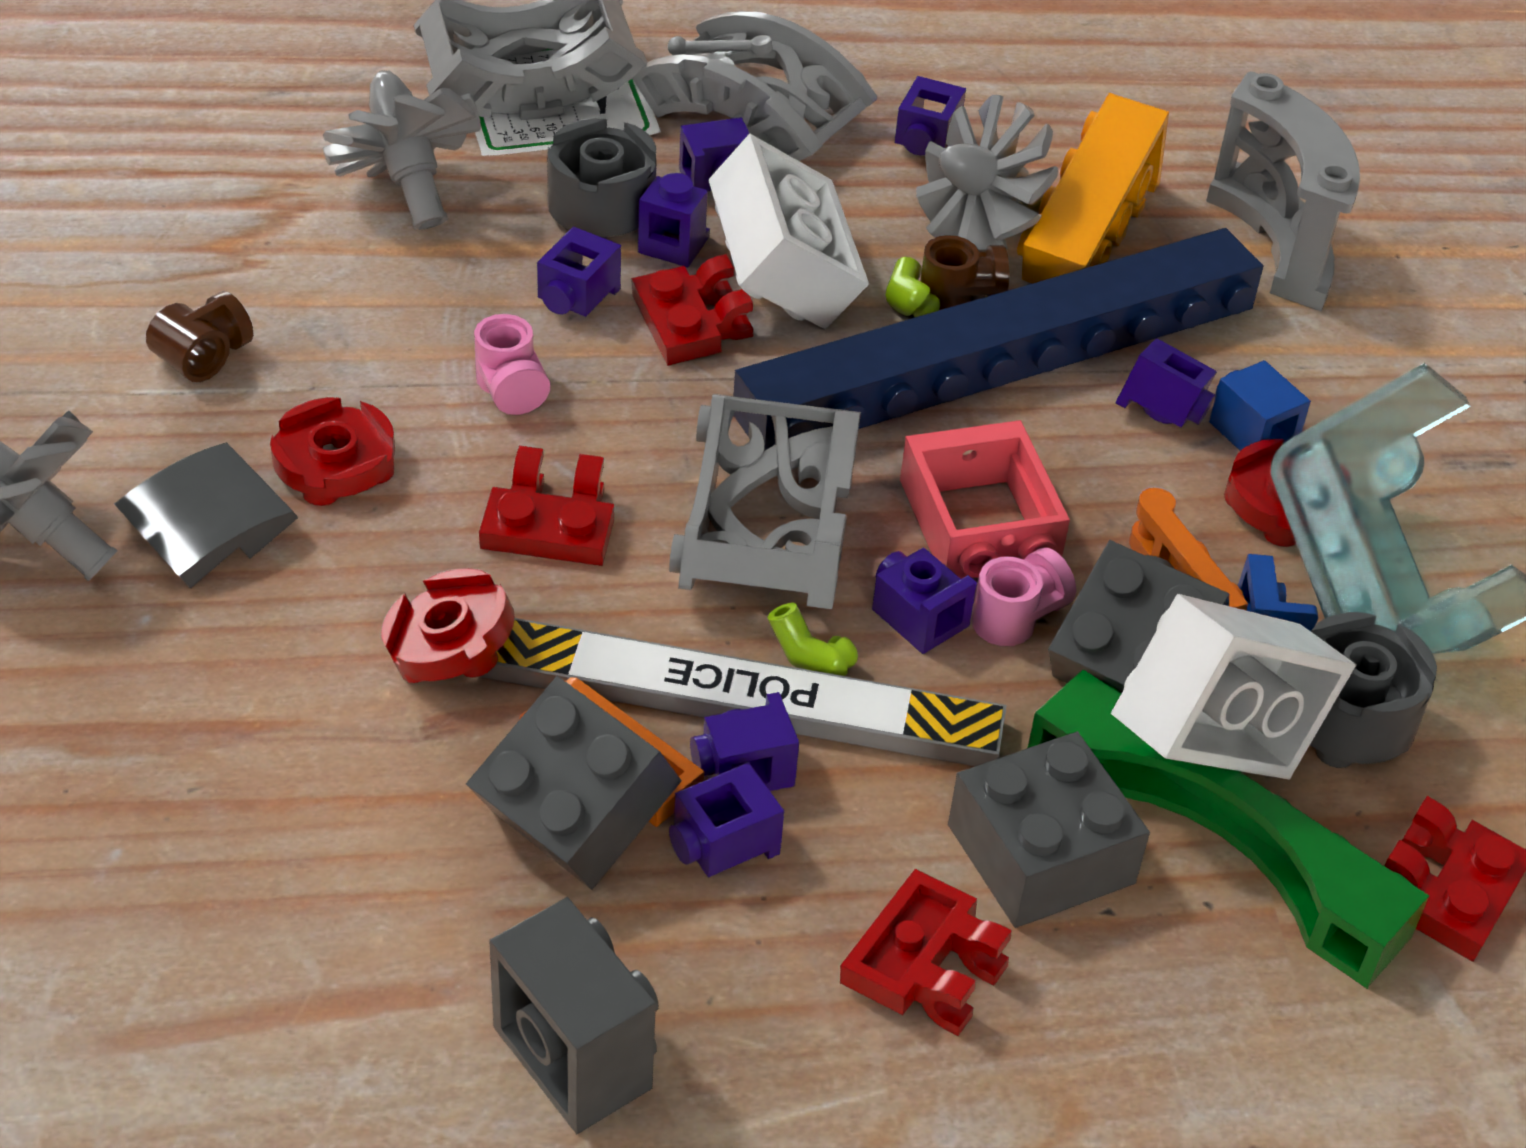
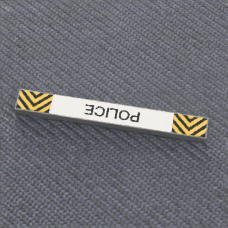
M519 618L514 619V625L508 639L496 651L498 662L495 667L488 673L480 676L482 678L546 689L556 676H559L564 681L570 677H576L610 701L699 717L723 714L733 709H749L764 706L766 694L779 692L796 734L978 766L999 758L1007 707L1004 704Z

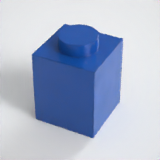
M1263 360L1242 370L1232 371L1225 377L1220 378L1216 388V396L1209 423L1240 451L1252 443L1267 439H1284L1282 448H1291L1299 444L1311 400L1268 362Z

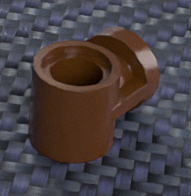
M952 235L935 237L925 245L920 281L929 286L930 294L935 295L939 299V310L973 301L974 295H987L988 297L1008 291L1010 276L1009 260L1004 245H989L986 252H979L976 245L968 239Z
M221 291L208 298L204 306L194 311L183 303H174L161 309L150 321L146 331V343L149 350L191 382H203L209 380L221 370L229 356L230 348L237 350L252 341L254 336L253 325L248 313L239 300L231 293Z

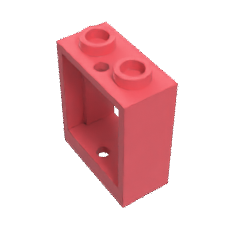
M1021 420L905 437L900 482L931 554L959 578L962 579L967 575L971 578H979L982 567L992 559L1016 557L1024 560L1028 554L1040 548L1048 547L1063 556L1070 519ZM973 450L971 453L963 455L966 451ZM1007 482L1024 520L956 529L940 492Z

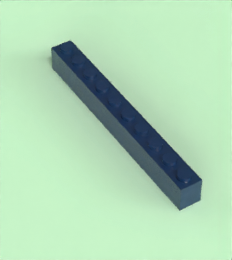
M1222 228L736 369L733 396L861 412L859 429L1251 310L1253 309L1264 265L1227 228ZM735 411L733 416L747 436L749 433V422L759 428L764 439V451L775 445V431L771 415ZM786 417L788 438L815 429L833 426V423Z

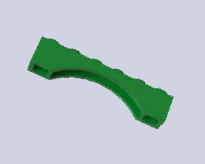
M1083 669L1035 712L1027 748L1078 731L1125 798L1151 803L1185 816L1221 836L1249 858L1280 893L1296 919L1306 948L1366 989L1412 938L1428 901V894L1411 884L1404 876L1383 866L1351 845L1341 835L1331 832L1293 807L1286 799L1273 794L1240 771L1164 758L1111 714L1122 694L1116 688L1105 684Z

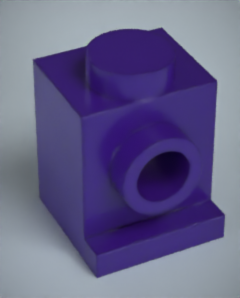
M917 76L898 108L894 143L904 145L910 153L919 156L925 155V150L930 141L943 148L948 147L946 139L952 115L959 107H964L966 88ZM924 99L946 104L942 113L923 109Z
M742 117L680 126L679 170L681 174L691 178L694 187L712 191L709 184L710 177L749 135Z
M670 173L663 177L656 176L639 199L638 253L688 268L710 237V228L706 227L708 190L694 187L691 178L681 173ZM666 231L679 235V240L664 236L663 234Z
M573 226L537 262L538 298L542 299L545 306L556 314L563 315L572 311L586 317L608 293L616 295L621 289V245ZM583 256L591 258L593 261L588 266H584Z
M1156 338L1139 355L1115 403L1126 408L1134 401L1143 406V410L1148 416L1161 423H1174L1182 427L1187 420H1190L1199 425L1215 399L1216 394L1210 392L1208 388L1217 371Z
M924 547L909 556H906L901 551H896L888 555L876 571L872 610L919 652L925 654L970 626L977 582L969 575L962 579L959 578Z
M779 692L766 694L764 706L749 709H733L723 714L704 717L703 735L690 738L692 762L705 771L704 776H708V779L749 762L770 791L795 786L799 740Z
M748 762L675 793L674 824L669 827L670 841L676 855L683 864L688 865L697 861L709 878L763 853L768 859L780 855L784 809Z

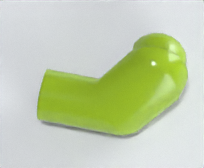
M901 257L897 260L885 295L886 301L894 310L906 316L912 314L915 318L938 311L940 301L935 295L930 294L929 286L919 281L922 268L920 263L911 257Z
M796 603L783 604L772 610L767 616L788 661L793 666L806 670L846 676L848 668L856 664L858 651L853 642L847 637L833 636L827 643L813 637Z

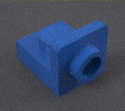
M1248 554L1238 583V587L1248 602L1246 611L1298 623L1311 631L1318 621L1317 607L1310 604L1286 602V586L1284 583L1277 582L1273 556Z

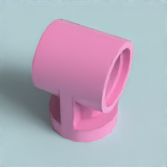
M510 314L492 315L479 322L474 330L477 384L483 391L491 394L497 408L506 414L521 415L538 408L547 399L550 392V381L533 349L532 326L525 319Z
M1046 547L1028 554L1024 560L1016 557H999L987 562L979 574L972 614L973 628L978 636L988 643L998 646H1015L1024 643L1032 636L1037 619L1071 604L1076 596V583L1071 568L1065 559L1055 550Z

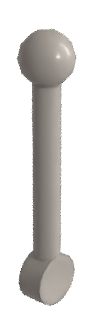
M759 35L752 40L686 41L682 37L675 36L668 42V51L672 55L685 54L686 51L752 50L754 54L763 55L771 52L773 49L771 37L767 35Z

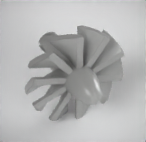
M381 70L375 75L370 84V112L356 110L348 114L350 120L362 122L365 125L324 132V140L333 143L323 147L328 165L339 164L335 169L336 176L340 177L373 164L375 165L366 172L368 177H376L387 169L390 179L396 185L402 186L414 229L424 230L436 227L447 221L448 217L446 212H444L433 176L437 173V161L433 150L438 147L455 151L462 147L467 133L479 132L481 130L480 117L475 101L470 93L459 96L450 88H440L422 100L413 97L411 91L401 79L390 70Z
M991 95L978 110L984 127L980 146L976 142L966 108L961 106L954 111L946 139V144L949 146L943 148L932 141L929 142L925 150L929 183L918 186L916 189L917 199L930 220V224L926 227L928 232L933 237L952 235L968 239L976 245L979 252H986L989 245H1004L1008 249L1005 241L1006 238L1023 232L1038 223L1042 217L1039 214L1042 197L1058 175V167L1056 166L1029 174L1028 170L1024 167L1027 163L1046 157L1053 137V130L1047 123L1027 147L1015 154L1021 131L1035 116L1029 106L1020 102L1016 103L1012 124L998 140L997 123L1004 98L1001 95Z
M68 410L62 417L57 418L33 446L28 447L21 455L0 441V532L9 523L32 544L36 542L41 546L46 542L80 571L87 581H90L118 550L113 546H109L72 513L76 509L72 505L73 500L50 481L93 433L90 428L80 423L78 418Z

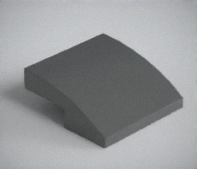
M227 442L209 447L171 464L136 486L114 503L189 588H192L238 547L251 559L298 519L294 511Z

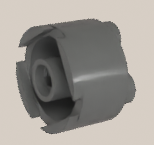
M598 118L576 121L559 129L553 136V145L551 148L548 147L547 203L549 212L554 220L568 230L574 226L605 239L639 229V199L656 178V145L651 136L641 128L624 122V130L608 128L607 119Z
M1346 612L1321 620L1311 630L1313 634L1356 664L1352 674L1310 744L1316 749V754L1323 763L1336 768H1346L1352 763H1380L1398 757L1411 748L1433 692L1437 665L1426 643L1412 630L1399 623L1396 631L1374 624L1377 615L1364 612Z

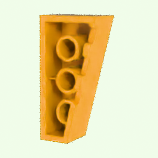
M1108 93L1098 112L1090 111L1082 129L1081 143L1078 149L1071 147L1068 150L1061 166L1060 181L1056 187L1051 185L1042 197L1039 207V214L1042 217L1038 223L1023 231L1020 236L1017 255L1023 257L1022 280L1036 283L1109 261L1112 244L1120 245L1126 236L1130 217L1138 218L1145 207L1146 198L1144 196L1146 192L1154 193L1160 184L1169 118L1168 111L1112 93Z

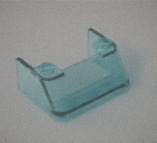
M1425 362L1286 441L1279 447L1273 457L1271 477L1324 617L1327 618L1346 612H1364L1377 615L1374 624L1396 631L1399 623L1416 633L1426 643L1432 654L1468 650L1526 621V574L1511 564L1466 588H1450L1431 598L1428 595L1390 500L1413 487L1423 472L1424 455L1416 436L1469 408L1470 404L1464 394Z

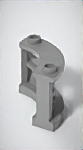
M435 0L414 24L415 33L423 38L433 76L427 84L429 96L440 88H450L459 96L470 93L475 101L479 116L491 118V113L519 114L521 120L564 114L563 107L580 102L589 97H592L593 102L614 92L632 79L648 63L644 52L635 46L621 7L623 0H539L530 4L512 7H489L463 0ZM545 49L558 50L547 61L538 63L514 64L500 59L503 56L527 54Z
M738 11L712 16L696 26L699 36L693 41L752 40L756 36L767 35L772 40L773 49L771 52L757 55L752 50L686 51L685 54L669 55L651 60L632 78L657 118L665 114L683 111L707 115L713 110L732 119L742 117L750 134L798 161L814 154L823 146L826 140L877 100V95L866 81L864 75L829 43L792 21L760 12ZM761 63L776 67L784 71L788 83L772 77H754L735 67V64ZM830 107L835 114L831 116L825 110ZM804 118H806L810 123H812L817 129L813 131L811 127L806 123Z
M1250 71L1247 72L1232 94L1230 112L1215 176L1210 184L1206 202L1219 206L1241 218L1257 233L1264 231L1268 233L1273 242L1271 253L1276 267V273L1270 290L1271 294L1322 311L1334 274V253L1331 243L1340 212L1346 214L1351 212L1358 193L1360 168L1357 155L1343 130L1319 106L1302 94L1284 85L1279 77L1268 73L1258 74ZM1248 114L1261 120L1249 122L1250 131L1245 128ZM1240 149L1250 155L1242 163L1237 162ZM1293 156H1297L1301 168L1299 188L1291 168L1284 161Z
M721 394L712 395L711 406L701 405L697 422L696 441L706 443L693 509L686 524L685 535L674 534L670 553L669 572L680 573L678 589L692 590L696 579L808 593L806 606L832 609L847 518L846 514L835 513L837 497L848 498L849 491L851 490L861 412ZM735 411L771 415L775 431V445L764 451L763 435L759 428L749 422L748 433L750 441L744 446L733 444L729 438L728 431ZM786 417L833 423V426L815 429L788 438ZM720 465L722 469L731 475L716 488ZM799 467V484L806 478H813L818 481V485L810 489L801 488L795 482L791 469ZM778 476L779 489L785 501L799 513L816 519H800L788 522L773 530L763 540L750 532L736 518L731 507L759 485ZM710 521L717 531L708 533ZM792 542H800L805 544V546L795 545Z

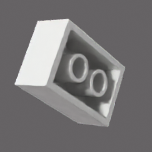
M749 133L709 179L715 200V210L720 217L726 237L725 244L730 251L736 270L737 283L751 297L756 299L763 297L781 306L794 319L799 321L806 319L826 330L869 285L833 181Z
M1177 594L1169 609L1161 616L1157 625V631L1137 667L1127 677L1124 690L1111 714L1166 759L1290 780L1356 664L1301 624Z

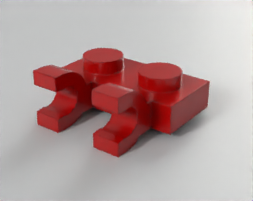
M727 254L708 259L699 267L695 275L690 276L685 266H680L631 278L632 296L667 366L721 353V340H741L754 337L753 327L747 315L743 314L753 311L752 299L743 289L733 291L728 280H722L734 276V267ZM714 304L716 306L715 309L708 310L705 305Z
M519 445L514 463L511 489L492 487L479 530L480 549L603 566L614 524V504L601 502L604 493V482H600L604 468V457L579 455L574 477L572 498L541 493L545 482L544 474L540 473L544 458L543 449Z
M1426 796L1416 812L1411 826L1403 839L1397 842L1384 866L1404 876L1411 884L1429 895L1416 929L1474 962L1526 871V849L1473 819L1465 832L1457 829L1455 817L1449 809L1431 797ZM1424 857H1430L1444 865L1437 877L1430 873L1428 862Z
M914 869L840 965V984L901 1015L905 1014L915 1000L922 1004L927 1015L937 1025L959 1036L973 1016L974 1007L967 1004L966 1001L975 990L976 980L957 971L945 970L939 966L949 952L953 951L959 954L962 963L972 974L995 985L1008 967L1009 957L1001 952L1011 940L1012 930L998 923L976 918L977 898Z

